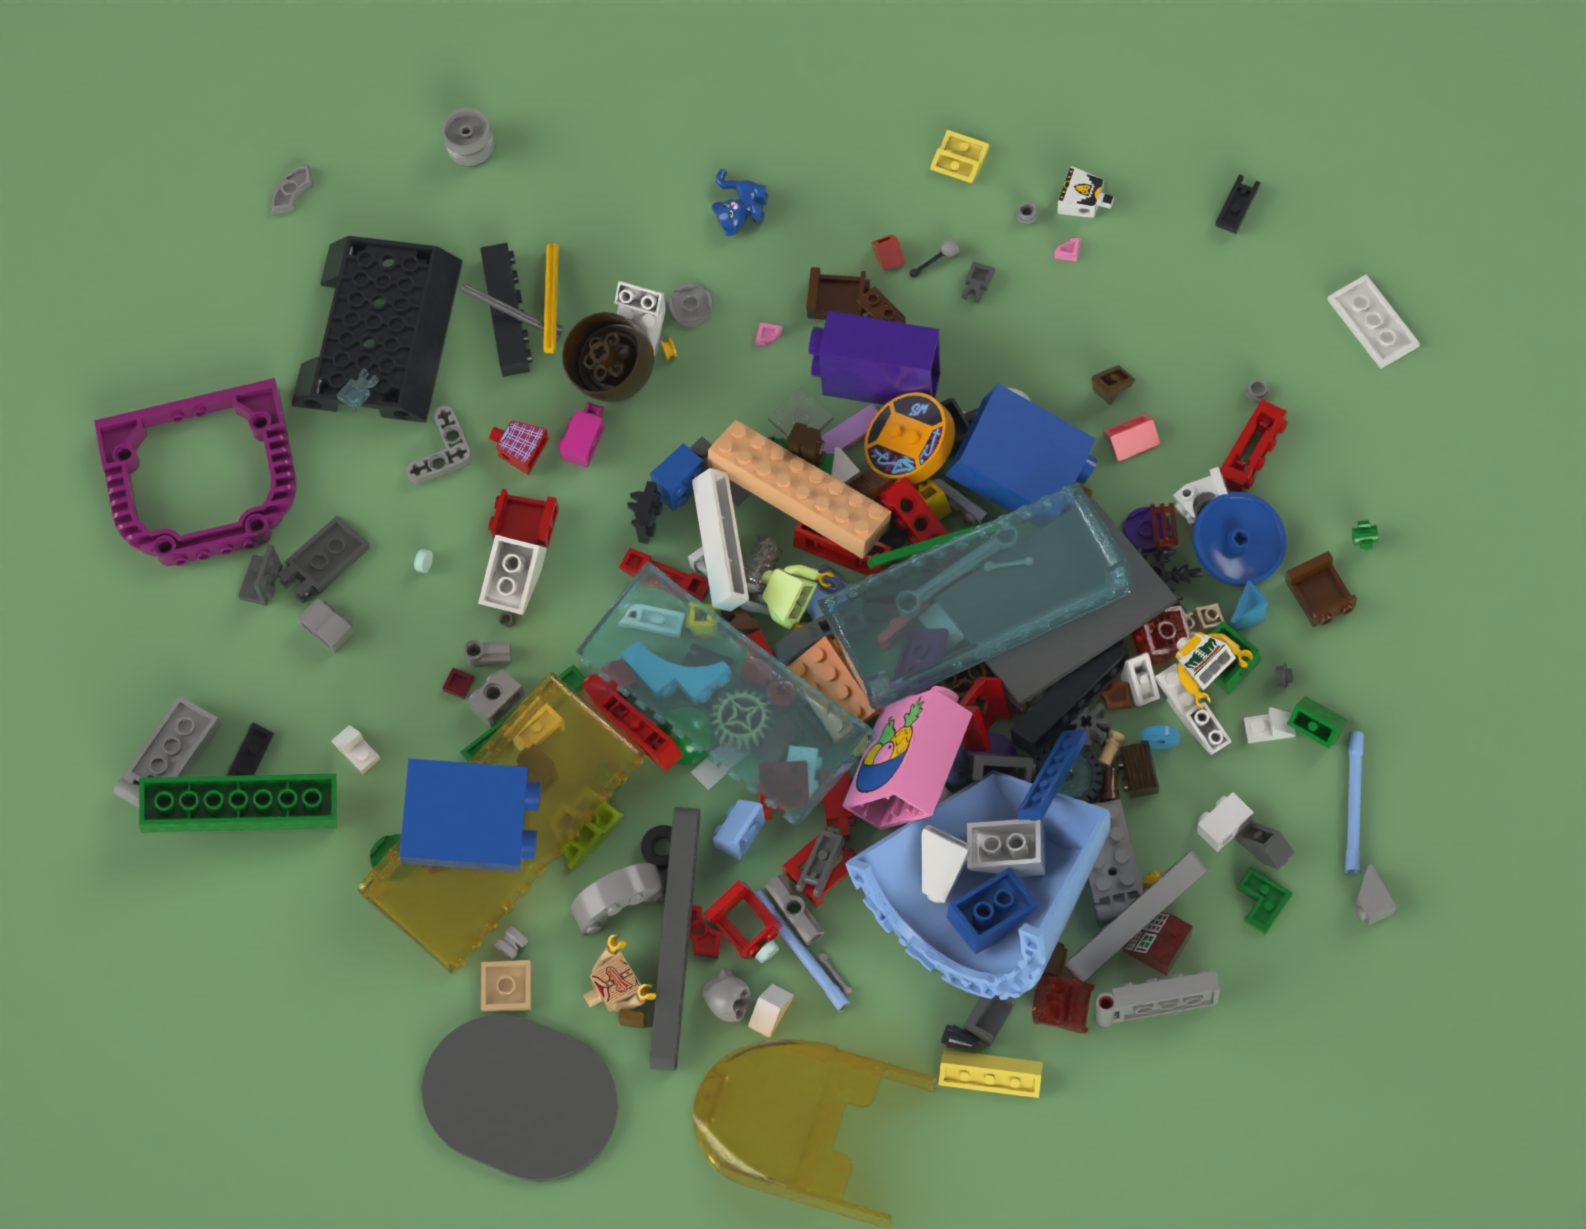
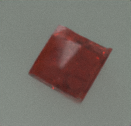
M1047 974L1041 976L1033 1001L1032 1018L1034 1024L1054 1026L1076 1033H1088L1086 1023L1092 990H1094V985L1072 978L1056 977Z

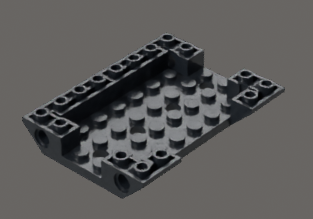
M346 236L331 243L320 284L321 286L334 287V297L320 355L301 364L291 403L292 407L337 412L338 405L341 404L379 409L382 418L427 423L462 268V259L438 246L355 236ZM387 259L394 260L393 265L389 267L382 264ZM377 299L385 300V303L380 307L373 305ZM369 339L376 341L371 347L364 346L365 341ZM358 380L366 381L365 386L361 388L355 387L354 384Z

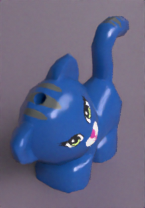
M720 169L716 175V183L722 189H736L739 200L730 199L725 202H716L712 205V210L716 214L718 223L723 228L725 235L732 236L736 234L738 229L745 225L746 219L750 215H752V220L755 223L762 224L765 216L762 206L766 205L768 201L766 185L757 184L749 180L725 181L727 171Z

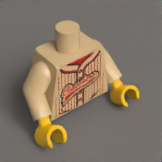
M620 934L611 935L608 938V946L599 956L591 971L590 980L594 989L582 995L589 1008L602 1001L608 1011L614 1010L619 1012L621 1009L635 1011L646 1002V999L653 1000L656 998L655 993L647 994L648 989L652 988V985H641L621 951H617V949H623L626 946V941H620L617 945L616 940Z

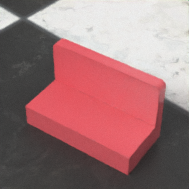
M1146 413L1103 430L1105 439L1111 443L1118 461L1160 445L1154 421Z

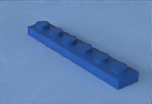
M1086 729L1066 730L1061 733L1017 810L1019 820L1037 821L1043 819L1088 739Z

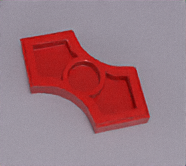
M693 905L690 939L693 942L694 955L719 959L723 935L720 931L714 930L706 924L702 916V906Z

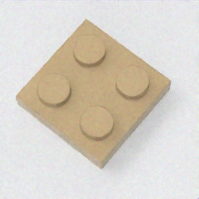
M531 960L481 962L482 1012L532 1010Z

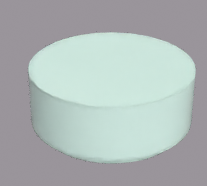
M426 549L418 551L414 561L416 571L421 573L429 571L433 561L432 551Z
M772 940L760 949L755 958L761 964H764L776 954L779 946Z

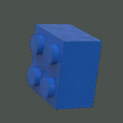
M683 443L650 473L651 482H656L658 492H661L660 500L673 512L678 507L684 506L688 502L689 497L694 493L692 480L705 472L704 462Z

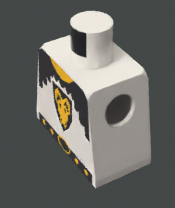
M1071 166L1058 200V214L1093 218L1098 206L1111 209L1114 196L1103 193L1104 181L1101 178Z

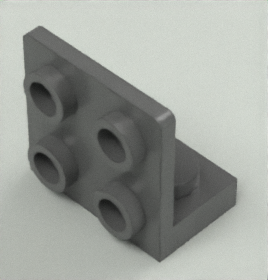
M268 544L264 557L253 554L238 595L240 600L267 606L269 598H273L275 593L274 584L283 568L273 545Z

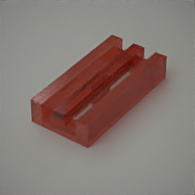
M1161 503L1159 507H1155V504H1150L1154 546L1178 545L1179 538L1174 503H1169V506H1164V503ZM1157 513L1161 515L1164 540H1159ZM1166 513L1170 514L1173 539H1169Z

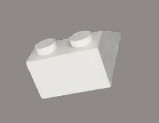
M495 535L478 604L524 615L542 571L547 548Z
M1017 819L967 823V843L973 846L967 858L968 870L999 874L1010 868L1017 877L1045 875V830L1041 819L1037 821Z

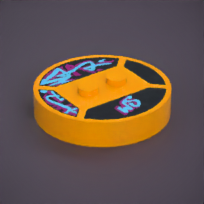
M912 392L892 399L878 411L867 430L864 450L868 464L876 473L892 480V482L904 476L908 478L912 485L928 479L941 468L952 450L955 439L953 418L941 403L928 394Z

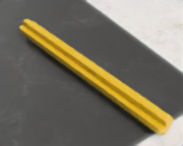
M549 243L546 246L543 351L546 354L556 352L559 246L556 243Z

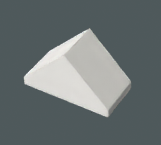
M835 447L831 476L849 486V483H852L857 477L860 478V470L841 448Z
M771 984L758 997L748 1027L771 1038L794 998V994Z

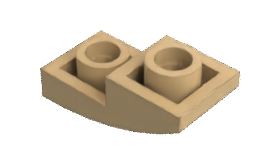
M1218 603L1195 608L1193 613L1179 615L1181 628L1184 623L1185 629L1174 633L1178 642L1177 634L1185 631L1188 639H1191L1198 632L1207 634L1214 631L1224 621Z

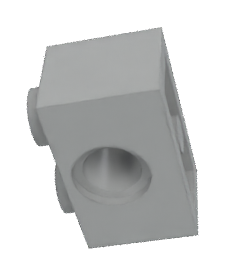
M501 668L497 673L494 672L488 677L486 684L480 690L476 689L470 695L468 704L471 711L491 728L525 694L522 686ZM493 694H500L497 699H489Z

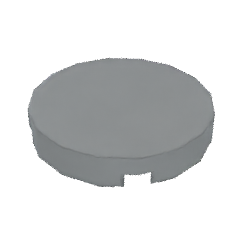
M685 283L678 286L671 297H669L668 310L672 319L678 324L686 327L698 326L705 323L711 317L714 310L713 297L707 288L701 287L700 284Z

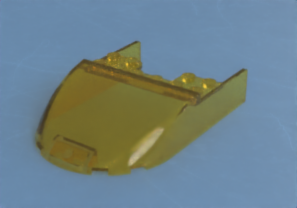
M792 1039L757 1042L727 1054L706 1074L700 1084L694 1102V1131L697 1142L706 1159L720 1174L737 1184L885 1229H891V1215L844 1200L853 1165L847 1155L832 1150L846 1104L857 1107L871 1105L876 1097L881 1078L934 1092L935 1077L841 1050L836 1045Z

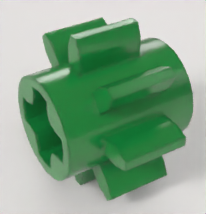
M1369 520L1357 521L1358 526L1352 528L1354 546L1360 545L1361 551L1372 550L1373 543H1378L1379 541L1377 526H1371Z

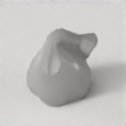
M722 968L718 977L702 986L701 993L705 1003L716 1017L725 1022L734 1023L740 1021L751 1006L752 995L747 983L740 978L734 977L732 971L728 968Z

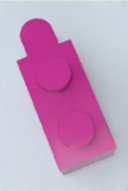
M588 402L583 412L576 410L574 417H570L567 423L568 431L565 437H561L558 445L562 460L588 468L605 429L602 418L604 414L603 406Z

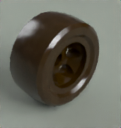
M600 312L584 317L571 329L564 342L562 362L566 375L578 390L598 401L613 403L631 398L647 383L653 369L654 350L644 330L634 321L620 314ZM616 339L615 343H609V340ZM626 348V354L620 356L621 349ZM620 365L621 370L615 373V366ZM601 369H604L605 374L604 376L600 377L599 371Z

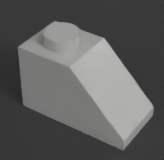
M1372 864L1367 866L1355 907L1358 918L1361 921L1364 920L1366 925L1370 926L1393 915L1396 909V904Z

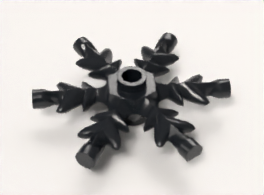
M1168 534L1163 546L1157 543L1158 554L1154 553L1157 561L1148 564L1166 585L1169 580H1173L1177 584H1179V580L1190 584V577H1202L1201 568L1187 570L1189 564L1183 565L1178 570L1174 566L1172 571H1167L1164 568L1165 563L1172 561L1168 557L1177 552L1176 549H1171L1176 537ZM1139 544L1136 550L1147 560L1148 555L1145 554L1143 556L1142 546ZM1174 594L1178 598V602L1172 607L1175 611L1180 609L1181 615H1183L1187 610L1179 601L1184 600V598Z

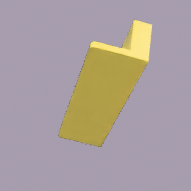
M945 1049L943 1050L940 1064L939 1085L1039 1098L1043 1062Z

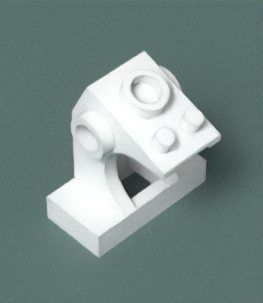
M1219 467L1210 469L1211 476L1186 484L1173 495L1177 503L1174 507L1182 517L1185 516L1190 526L1195 523L1197 513L1202 505L1220 495L1229 493Z

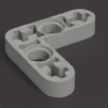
M440 406L434 412V419L446 449L409 463L406 473L408 479L413 484H422L469 465L472 460V455L453 409L449 406ZM443 414H446L450 423L447 427L442 418ZM451 432H457L459 437L455 441L447 440V435ZM462 452L464 458L460 459L457 453ZM448 456L451 457L453 463L450 464ZM441 459L445 461V465L442 468L437 469L433 467V463L436 460ZM427 464L429 465V468H430V471H431V472H428V471H427V468H426L425 465H427ZM418 469L421 475L416 476L414 470Z

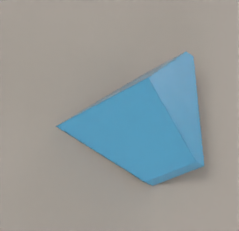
M1247 582L1231 619L1230 627L1236 632L1265 621L1268 601L1253 582Z

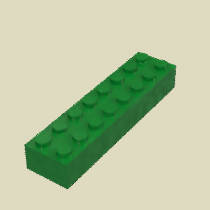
M336 774L139 778L141 833L337 829Z

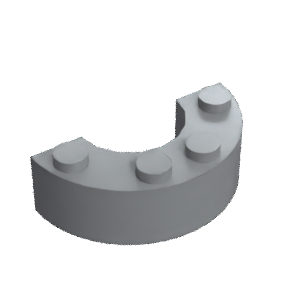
M642 863L628 866L602 877L584 889L572 902L570 911L582 935H592L605 926L610 916L616 915L622 908L628 905H637L640 902L651 904L664 901L667 883L655 864Z

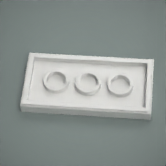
M1367 274L1328 296V302L1380 369L1419 347L1420 342Z

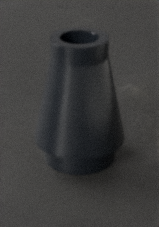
M947 1024L941 1043L945 1044L946 1048L975 1052L980 1038L973 1036L955 1024L953 1026Z

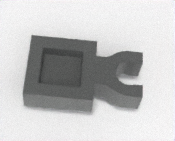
M973 261L965 280V285H968V287L964 289L962 299L967 300L969 294H975V303L979 304L981 290H988L995 273V268Z

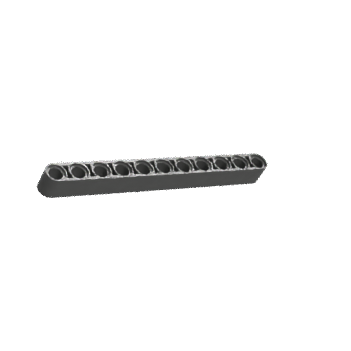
M675 807L673 813L650 1050V1069L676 1070L678 1064L700 831V808Z

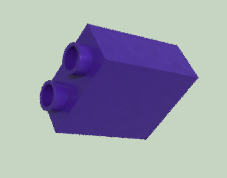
M828 311L824 328L813 327L809 342V354L813 355L811 376L821 377L823 395L879 405H886L892 399L912 392L924 393L932 396L934 399L936 398L941 375L939 329Z

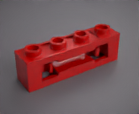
M1261 399L1220 468V472L1229 490L1244 493L1245 489L1249 490L1255 480V472L1262 470L1266 462L1265 455L1268 451H1273L1277 443L1275 438L1278 433L1283 434L1287 427L1286 410ZM1259 424L1258 432L1262 433L1263 436L1248 459V466L1244 470L1246 463L1242 462L1241 459L1256 436V428Z
M800 521L794 531L793 547L871 578L888 566L886 564L869 569L867 564L868 559L872 556L891 551V547L883 543L877 542L873 546V548L878 549L876 554L868 552L862 559Z
M614 690L596 706L606 722L665 772L683 756L674 740Z

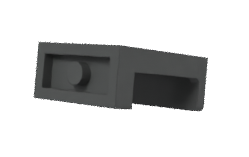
M966 752L964 776L973 780H983L984 765L1017 767V778L1031 783V777H1035L1036 764L1033 762V758L1025 755Z

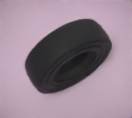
M659 825L651 828L646 832L641 842V852L644 860L647 863L657 865L659 869H668L669 854L664 856L658 855L654 852L653 847L660 839H667L671 842V826Z

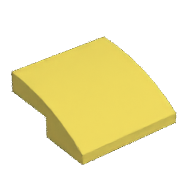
M947 130L940 149L938 148L930 170L973 184L990 145Z

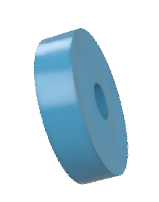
M1150 726L1141 731L1140 742L1148 741L1152 749L1173 748L1180 743V732L1176 728L1169 726Z

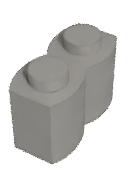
M316 599L298 618V622L307 633L335 653L354 633L351 626L352 622L345 615L339 616L334 613L335 609L329 602H322Z

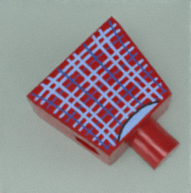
M514 420L509 422L505 431L494 427L489 436L490 440L497 442L498 456L527 475L532 471L549 441L547 429Z

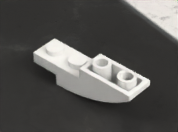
M1176 663L1155 676V680L1168 697L1166 700L1171 708L1210 755H1213L1232 742L1205 701L1202 703L1199 700V703L1204 708L1200 709L1195 702L1196 697L1193 694L1190 695L1182 685L1178 677Z

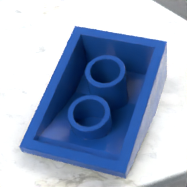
M1008 868L951 902L948 906L947 919L976 955L1000 940L1037 909L1039 904L1013 871Z

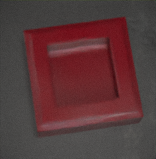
M452 668L442 689L444 692L465 699L475 678L473 675Z

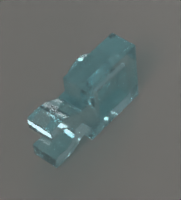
M363 368L359 373L358 380L355 381L351 378L337 394L338 400L357 411L371 395L368 389L378 383V377L373 375L371 379L365 380L369 374Z

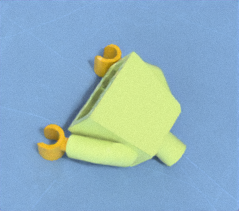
M789 565L785 569L777 568L774 572L771 570L766 571L762 576V582L767 586L762 597L767 603L772 620L789 630L792 628L794 631L807 624V622L799 623L818 585L815 580H819L820 584L824 587L831 586V583L825 582L824 576L835 577L834 573L827 571L821 574L818 573V570L804 565Z

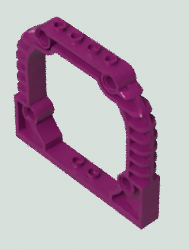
M275 378L94 420L102 468L105 472L116 529L130 546L142 551L144 554L157 556L162 565L181 566L189 561L207 560L211 556L219 554L228 555L236 550L253 549L257 545L264 544L272 536L271 529L282 521V518L293 505L297 490V480L282 400ZM234 407L237 415L249 421L254 438L264 442L271 484L264 504L246 510L238 522L185 535H179L171 529L150 531L139 520L131 473L135 472L140 466V460L136 451L147 437L146 428L170 422H181L191 417H203L208 413ZM266 424L265 427L258 428L260 425ZM130 456L129 459L123 460V458ZM257 527H263L259 531H254ZM171 548L169 552L163 553L165 549Z

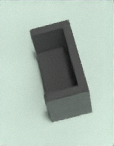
M995 995L992 999L980 997L964 1024V1030L980 1038L979 1041L991 1046L1013 1009L1015 998L1010 996L1006 1000H1000V995Z

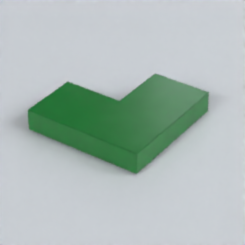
M1251 867L1237 886L1238 891L1256 901L1245 918V923L1266 935L1291 898L1292 892Z

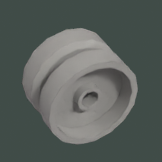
M460 108L451 112L444 119L441 125V135L446 151L452 161L463 166H475L491 156L495 140L490 123L484 113L474 108Z

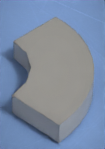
M309 164L289 172L284 176L285 179L279 186L275 188L271 199V212L273 215L295 211V202L298 196L305 190L313 187Z

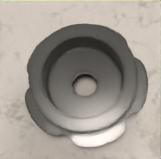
M1286 664L1276 666L1275 677L1277 686L1284 685V687H1287L1288 683H1292V668H1287Z

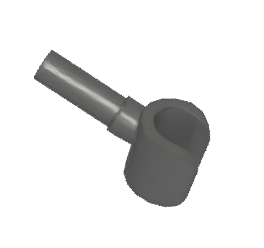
M507 611L500 614V624H503L505 618H510L508 627H513L515 624L514 613Z

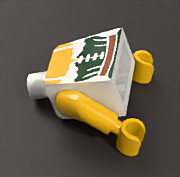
M1198 632L1190 640L1183 637L1177 642V649L1179 651L1176 653V658L1179 661L1177 665L1179 680L1190 695L1193 694L1196 697L1195 702L1200 709H1204L1199 703L1201 698H1207L1210 704L1211 700L1208 694L1201 693L1199 689L1204 690L1236 658L1234 654L1238 657V664L1244 668L1248 664L1241 658L1247 656L1250 660L1253 659L1252 653L1249 650L1241 651L1238 644L1222 633L1206 635Z

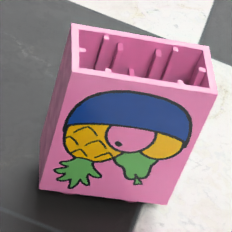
M933 686L929 691L917 695H907L905 699L884 705L842 807L879 830L932 816L973 714L957 703L959 700L958 695L948 688Z

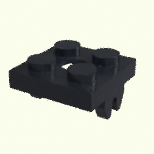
M647 481L644 492L638 491L630 494V498L637 502L627 503L628 508L636 516V519L632 520L631 524L636 528L638 541L644 544H648L650 536L654 537L656 532L655 519L656 516L661 515L663 502H660L661 492H658L657 483Z

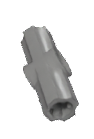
M781 874L769 880L765 885V889L783 912L786 921L791 923L805 944H814L824 935L823 929L806 908L803 899L795 893L784 876ZM793 906L800 908V911L795 914L790 913L788 910Z

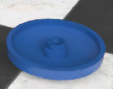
M1232 492L1214 498L1200 511L1193 526L1192 542L1198 561L1212 577L1225 584L1245 587L1248 581L1253 582L1254 585L1261 583L1279 568L1284 559L1287 546L1284 525L1276 511L1267 502L1254 495Z

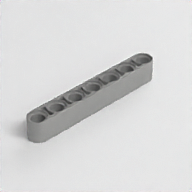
M1193 850L1187 852L1069 958L1064 965L1080 983L1084 982L1208 870V867Z

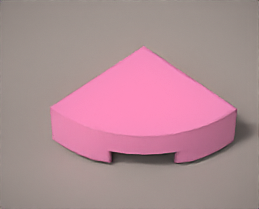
M1072 238L1059 245L1055 250L1054 258L1077 262L1081 238Z
M760 322L755 346H766L775 342L782 333V326Z

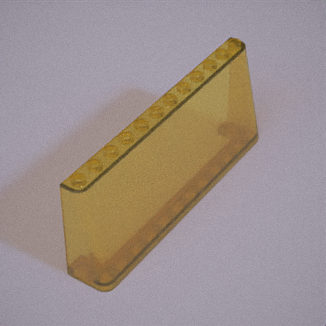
M552 672L539 683L469 761V763L528 767V781L541 782L539 811L526 810L524 830L537 831L535 860L522 859L521 872L402 864L400 859V838L361 882L358 892L366 902L452 974L454 970L457 971L464 965L465 958L471 951L474 952L480 947L483 937L496 929L499 923L498 920L504 914L507 915L512 911L515 906L514 902L530 890L531 883L546 872L547 865L552 859H557L562 854L563 847L568 841H573L578 836L583 824L590 822L594 818L599 806L606 804L610 800L614 789L626 782L630 771L642 764L646 753L638 744Z

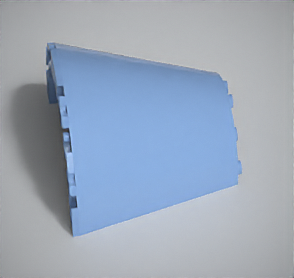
M994 770L984 775L983 780H976L936 805L932 816L907 823L854 856L845 864L856 890L861 887L866 897L863 899V902L867 908L874 913L875 919L887 933L892 930L899 937V943L902 946H908L905 949L906 953L920 961L923 967L930 972L935 968L944 975L941 979L959 989L992 999L995 995H1000V1000H1006L1010 996L1013 998L1020 997L1024 992L1031 990L1041 978L1109 835L1110 813L1109 810L1103 807H1098L1057 792L1043 819H1041L1045 830V875L1017 877L1039 904L1038 908L996 943L975 955L947 919L948 906L951 902L998 874L968 870L966 860L950 898L945 903H935L927 898L928 895L922 893L921 833L929 824L967 843V823L1019 819L1017 810L1032 783Z

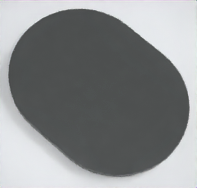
M490 1015L471 1020L459 1026L448 1034L434 1050L423 1077L422 1098L424 1109L432 1128L440 1139L455 1152L522 1180L543 1182V1180L561 1179L576 1173L602 1152L612 1135L617 1119L616 1088L613 1078L601 1058L585 1044L521 1017Z

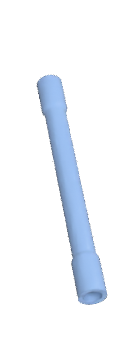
M1359 731L1349 733L1348 828L1345 854V872L1348 874L1360 873L1361 772L1364 733Z
M762 890L755 892L783 925L779 930V934L821 986L828 999L839 1012L846 1009L851 1002L840 988L832 982L777 912Z

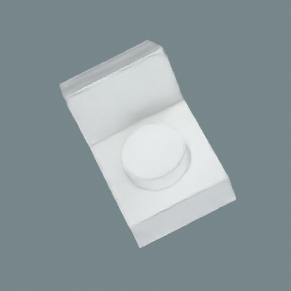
M1143 653L1126 660L1120 679L1130 684L1135 705L1143 706L1160 699L1149 654Z
M1271 707L1266 715L1245 717L1243 723L1247 743L1296 737L1295 729L1287 725L1292 713Z
M350 725L331 740L362 775L380 760V756L363 739L362 734Z

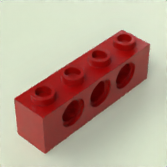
M906 476L897 479L878 494L881 499V506L892 511L896 526L901 531L906 532L911 545L948 534L947 530ZM902 500L908 503L907 512L902 511L900 508ZM916 519L922 522L921 531L916 530L914 526ZM957 544L923 553L924 557L922 560L928 568L939 570L961 554L962 551Z

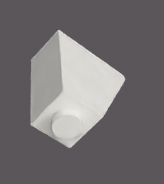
M928 824L921 833L922 893L928 895L927 898L935 903H945L952 894L973 846Z

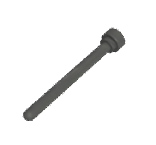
M468 284L461 285L460 289L463 293L544 332L543 321ZM557 324L556 342L559 340L564 329L559 324Z

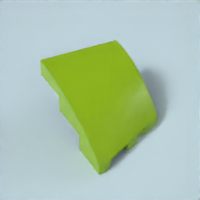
M589 786L584 787L572 805L563 803L550 821L553 832L557 835L560 849L564 851L567 858V866L572 870L594 852L624 816V814Z

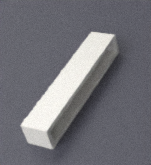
M709 468L694 478L692 485L713 608L732 611L748 601L749 595L728 473Z

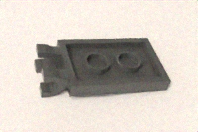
M336 516L285 560L288 567L278 574V577L281 578L280 583L287 589L297 578L301 584L295 587L294 590L297 593L296 598L303 603L309 598L313 590L320 593L370 549L369 543Z

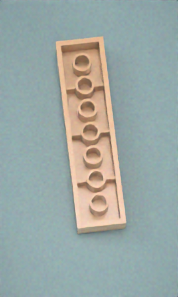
M735 420L708 449L707 467L727 472L729 480L862 559L889 529L892 511L738 420Z

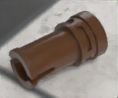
M1110 768L1103 770V789L1101 790L1100 803L1120 799L1118 790L1119 772L1115 768H1112L1111 777Z

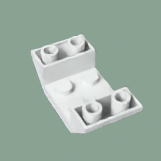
M618 281L614 304L619 305L617 314L631 319L644 330L651 341L655 358L666 311L664 294ZM612 339L610 344L615 343L616 339ZM623 348L620 351V356H624L626 354V348ZM620 365L615 366V373L621 370Z

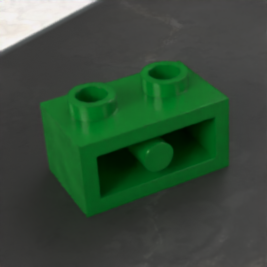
M1305 696L1296 704L1287 725L1319 744L1330 748L1338 740L1348 720Z

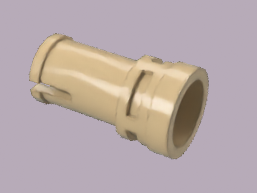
M1109 730L1105 745L1098 757L1101 766L1111 767L1118 750L1127 740L1123 734Z

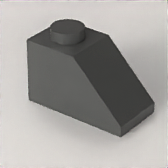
M1252 821L1235 838L1238 843L1263 864L1276 869L1285 865L1288 859L1295 853L1280 831Z

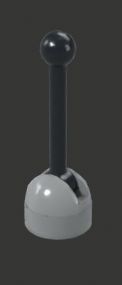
M951 237L945 240L941 245V252L917 269H911L910 276L913 278L917 277L920 271L942 256L951 258L959 254L960 249Z

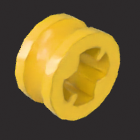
M671 337L666 342L660 341L666 360H669L671 356L678 357Z

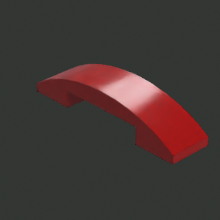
M629 548L619 566L620 570L662 592L686 600L703 602L710 589L708 578L693 572L688 575L653 561L650 555Z

